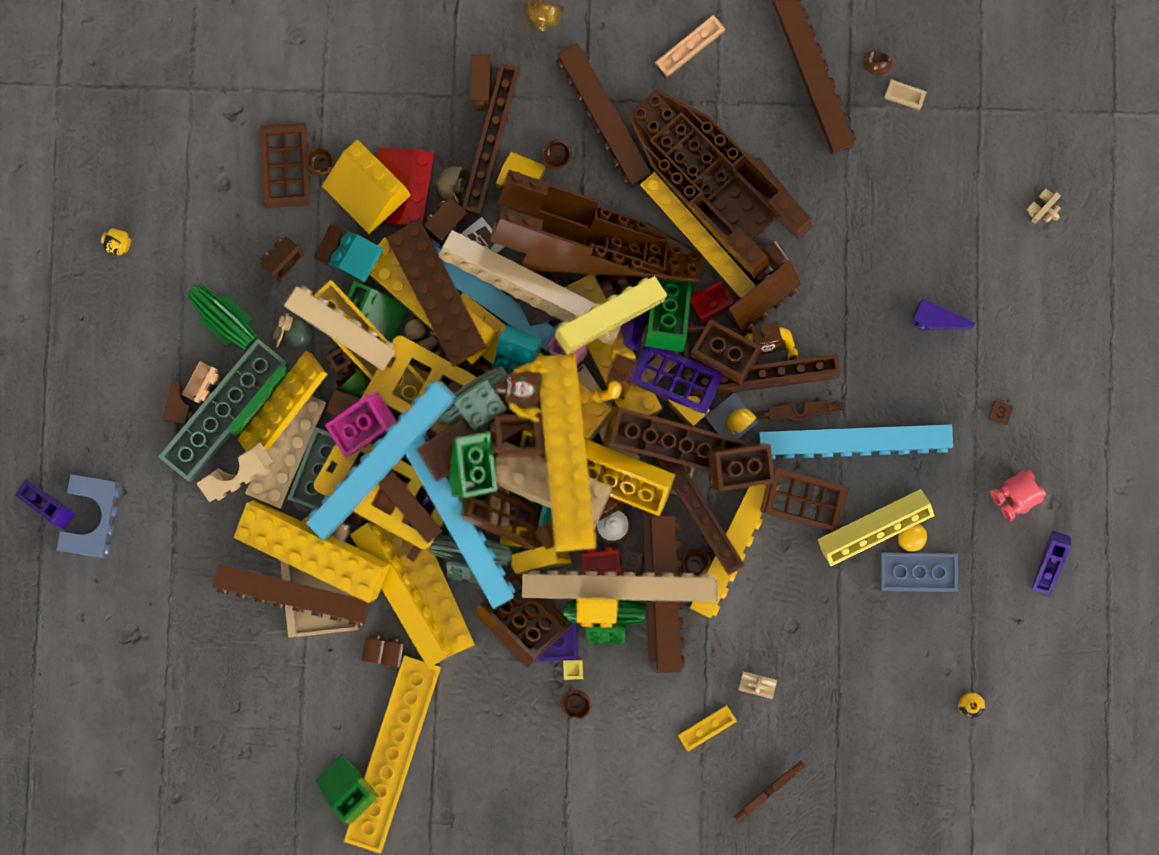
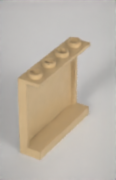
M280 560L282 580L355 597ZM285 605L288 638L359 630V626L350 625L349 620L342 619L341 622L330 620V615L323 614L322 617L311 615L312 611L304 609V612L301 613L293 611V606Z

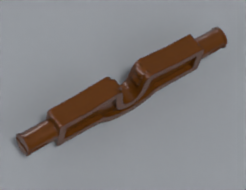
M807 401L803 404V414L797 413L794 403L769 407L768 411H757V415H761L757 416V419L769 418L770 421L789 419L793 422H804L813 416L830 415L832 411L843 410V402L831 404L830 401Z
M800 760L765 788L739 813L734 815V818L740 822L752 813L770 795L777 792L806 767L805 764Z

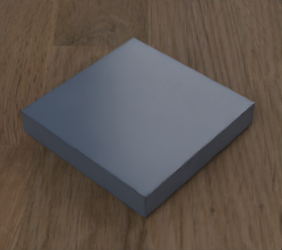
M735 393L705 416V419L718 434L739 439L758 423L755 419L742 432L737 433L733 431L735 435L727 430L726 423L729 415L737 409L746 408Z

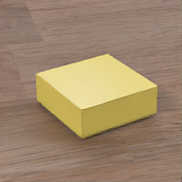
M563 660L564 680L583 679L582 660Z

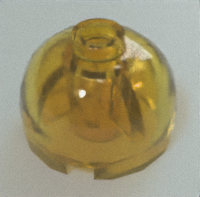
M527 0L526 16L531 24L536 25L537 30L547 31V28L557 26L562 20L564 6L557 4L554 7L550 2Z

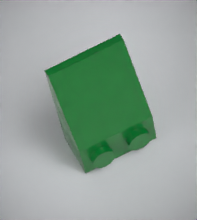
M490 432L454 439L449 475L452 497H469L497 491Z

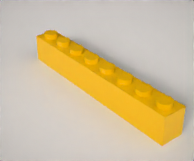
M655 172L640 184L641 188L740 299L756 287Z
M767 484L748 487L726 532L727 537L742 561L746 556L743 553L746 546L750 547L754 540V537L751 536L754 529L758 530L763 521L760 519L762 515L760 510ZM716 556L706 574H713V578H718V602L692 601L690 609L708 618H711L712 615L716 617L721 607L718 603L721 598L725 599L729 591L726 586L729 580L733 582L737 574L736 571L728 576Z
M369 522L350 534L358 549L390 563L381 589L428 668L434 666L452 655L451 644L443 636L441 627L433 619L431 610L423 602L421 593L413 585L411 576L403 568L401 559L393 551V546L383 534L382 527L374 522Z

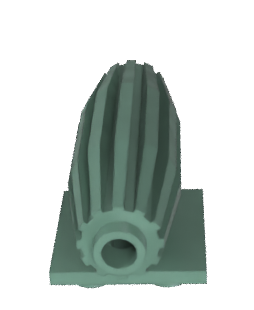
M500 366L477 377L455 392L454 395L457 398L438 418L442 425L446 423L449 426L465 418L475 431L493 419L494 416L505 411L507 408L498 397L499 393H495L497 381H508V374L503 367Z
M452 535L436 536L431 544L430 554L451 560V562L447 561V577L455 581L465 579L471 583L479 584ZM486 539L487 541L483 543L487 549L491 547L496 558L493 560L496 566H507V563L511 562V555L513 554V551H509L510 547Z

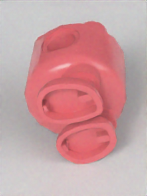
M1020 470L1017 475L1005 480L1000 490L994 489L990 491V495L997 505H1002L1005 499L1009 503V505L1001 507L1004 517L1009 522L1013 521L1016 514H1025L1033 506L1042 503L1043 497L1046 496L1044 489L1035 483V476L1030 470L1026 472Z

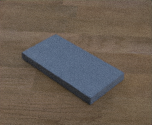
M881 552L880 591L958 592V553Z

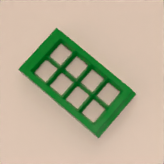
M283 365L282 368L279 367L230 425L229 432L237 437L241 435L290 372L287 367Z

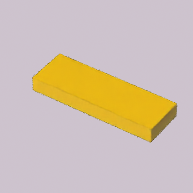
M725 705L678 734V737L688 752L737 721L729 707Z

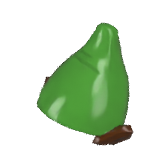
M354 364V369L341 380L336 379L335 390L361 399L369 382L363 371Z

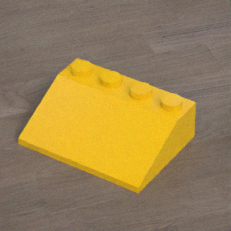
M358 139L342 153L322 185L368 234L411 196L405 186Z

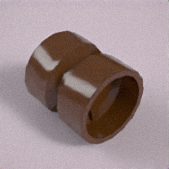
M604 277L597 281L606 300L613 295H620L624 289L629 287L626 278ZM614 282H616L619 287L616 290L612 284Z

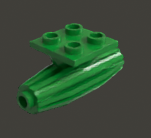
M203 285L191 287L188 291V299L201 314L202 318L199 322L227 347L233 342L246 350L253 344L257 334L249 326V323L253 320L252 317L225 293L220 297Z
M617 600L616 624H612V627H600V623H593V627H586L587 642L596 645L602 644V642H610L611 645L625 643V628L622 626L644 624L646 604L628 600ZM577 601L568 602V606L564 605V617H568L570 622L577 623Z

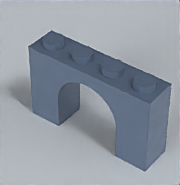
M70 474L67 493L94 499L101 508L102 518L99 526L89 534L79 535L60 531L57 551L106 559V555H109L111 550L109 538L114 533L112 521L113 517L117 515L118 506H116V499L120 497L121 487H119L118 482Z

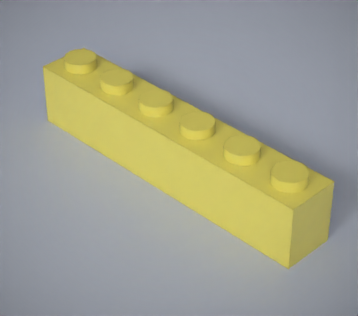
M654 276L650 279L646 277L634 288L629 286L622 291L623 294L609 297L606 303L602 305L600 303L594 305L588 313L584 314V312H581L574 317L573 321L561 323L557 327L555 337L565 353L569 354L661 304L667 297V294Z
M920 489L817 540L829 565L833 566L933 517L934 513L931 503Z

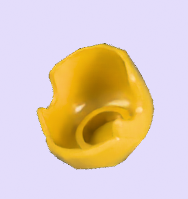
M746 408L737 409L728 417L726 423L727 430L735 435L733 431L740 433L756 419V416Z
M920 523L898 533V544L906 552H918L926 544L927 532Z

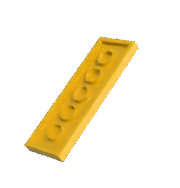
M305 351L298 359L297 363L275 389L267 402L264 403L260 411L241 433L238 441L245 451L261 443L267 452L326 377L327 373L310 352Z

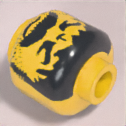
M111 228L107 233H103L101 243H103L106 252L122 255L124 252H128L131 238H129L127 232Z
M966 693L959 699L958 708L965 717L976 718L984 712L985 702L979 694Z

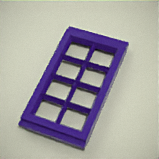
M644 344L636 361L638 369L631 384L699 413L707 414L723 374L668 350L646 347ZM652 353L664 357L659 369L648 365ZM668 359L679 363L675 375L663 371ZM683 366L695 370L690 382L679 378ZM645 368L657 372L652 384L641 380ZM699 372L710 376L706 389L694 384ZM661 374L672 378L668 391L656 386ZM677 381L688 385L683 397L672 393ZM692 387L704 392L699 404L687 399Z

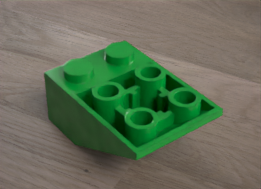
M354 281L347 298L385 338L393 341L407 308L398 300Z
M343 754L315 780L329 806L343 823H353L379 797Z

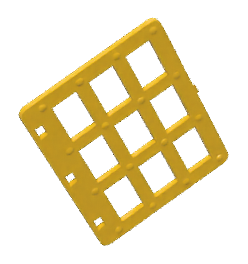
M397 336L392 342L395 345L393 349L396 351L393 355L396 358L391 368L386 366L384 370L380 368L376 370L361 399L367 395L379 392L383 401L388 406L401 413L406 410L409 411L413 405L392 393L412 358L432 368L418 394L420 397L426 393L425 388L431 382L440 381L442 375L463 385V387L477 377L458 366L453 367L449 361L403 336ZM437 419L430 429L436 431L437 434L435 436L455 425L456 422L447 426L446 423L442 425ZM335 444L314 482L315 490L326 497L328 495L332 496L336 491L334 489L335 486L341 481L344 482L360 451L370 454L374 450L373 444H368L347 458L344 457L338 445ZM332 460L338 464L333 474L327 472ZM399 460L392 469L411 479L407 489L415 497L421 485H424L415 469L411 465ZM378 484L353 510L355 513L421 549L429 548L434 541L433 539L427 544L416 529L401 522L404 515L397 507L392 515H389L371 505L380 489ZM435 508L431 517L441 528L444 521L437 508Z

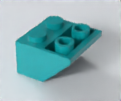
M507 325L499 337L492 368L496 369L502 366L507 374H512L515 369L535 362L536 357L539 356L543 339Z

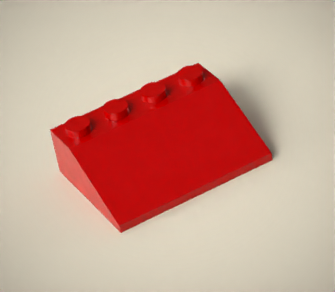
M378 148L377 159L411 194L381 224L404 228L420 219L423 225H425L424 221L426 219L435 160L434 152L416 149Z

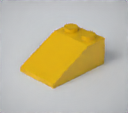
M578 598L577 623H581L582 627H593V623H600V627H612V624H616L617 599Z

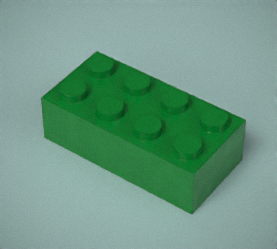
M658 280L667 297L661 304L648 311L645 346L683 352L687 336L692 281Z

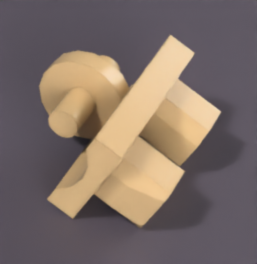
M1045 189L1038 196L1045 205L1041 208L1033 202L1026 209L1029 215L1033 217L1031 221L1035 224L1045 213L1047 216L1044 220L1047 223L1051 219L1057 221L1060 218L1057 212L1061 208L1058 205L1053 209L1050 207L1061 195L1057 192L1053 194L1048 189Z
M743 671L738 690L773 699L777 680Z

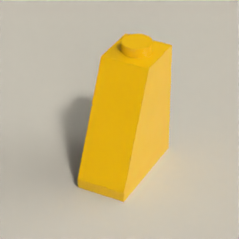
M543 546L511 555V566L515 574H525L529 571H539L572 564L570 552H556L555 546L550 549H545Z

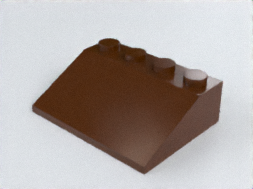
M790 260L729 308L726 317L739 333L743 331L749 332L751 327L755 326L753 324L758 319L760 321L764 320L770 315L768 312L773 307L775 309L779 308L785 303L783 301L788 295L792 297L799 291L798 287L801 283Z
M514 573L505 581L512 584L515 590L512 593L514 597L494 609L488 598H486L479 604L474 614L529 668L572 624L546 598H522L523 575Z

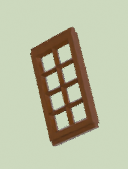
M306 123L260 125L264 208L310 206L309 170L305 164V155L308 151ZM300 134L301 146L286 147V135ZM282 135L283 147L268 148V136ZM301 150V162L287 163V151ZM283 151V163L269 164V152ZM287 167H302V179H288ZM269 168H284V180H270ZM302 183L303 195L289 196L288 184ZM284 184L285 196L271 197L270 185Z
M773 467L775 483L766 485L760 512L833 532L840 529L849 491L848 487ZM780 476L791 479L788 493L777 490ZM795 480L807 483L803 497L792 495ZM810 485L822 487L819 502L807 499ZM826 489L837 491L834 506L823 503ZM776 494L787 497L784 511L772 508ZM791 498L802 501L799 515L788 512ZM806 502L818 505L815 519L803 516ZM821 507L833 509L830 523L819 521Z
M497 489V491L487 493L485 503L476 500L475 495L464 497L461 518L524 548L534 550L537 539L535 531L538 529L541 510L530 503ZM491 495L501 499L500 510L489 506ZM505 502L515 506L514 517L503 512ZM474 504L484 508L483 519L472 514ZM519 508L530 513L528 523L518 519ZM488 510L499 515L497 525L487 521ZM503 517L513 521L512 532L501 528ZM517 524L527 528L526 539L515 534Z

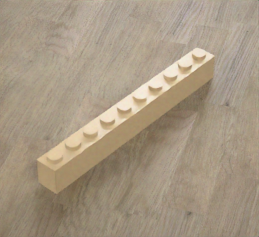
M453 230L439 255V258L445 262L459 267L464 272H468L480 280L486 281L496 288L513 295L515 298L521 299L564 322L567 321L569 323L573 321L576 315L581 312L586 314L590 311V308L596 305ZM622 325L597 339L612 345Z
M529 571L528 574H523L522 598H597L718 602V578H713V574H701V578L693 577L691 573H682V577H674V573H662V577H655V573H643V576H635V572H624V576H616V572H605V576H597V572H585V575H578V571H566V575H559V571H547V575H540V571Z

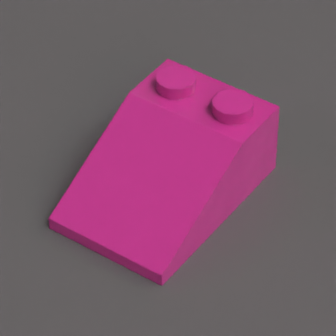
M379 392L365 396L325 426L344 457L347 458L386 434L388 428L393 424L396 426L397 422Z

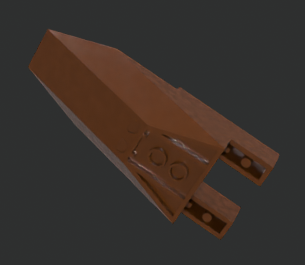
M657 89L628 114L651 167L731 258L735 257L755 279L770 265L768 256L753 240L776 219L798 241L813 228L811 217L708 115Z
M508 171L499 190L497 204L505 207H502L492 228L490 241L522 252L521 266L531 271L569 275L638 279L646 277L650 279L655 276L657 280L699 282L701 254L654 226L606 208L598 207L599 200L537 178L523 175L519 172ZM514 210H517V211H520V212L529 214V216H528V215H525V214H522V213H519V212H516V211H514Z

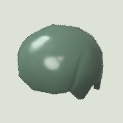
M292 320L289 332L284 331L282 340L290 348L304 349L311 343L313 338L312 329L303 321Z

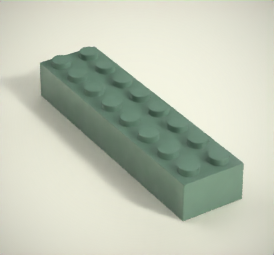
M257 339L158 457L188 482H192L232 435L229 432L230 425L279 367L282 368L284 365L288 368L290 365L261 340Z

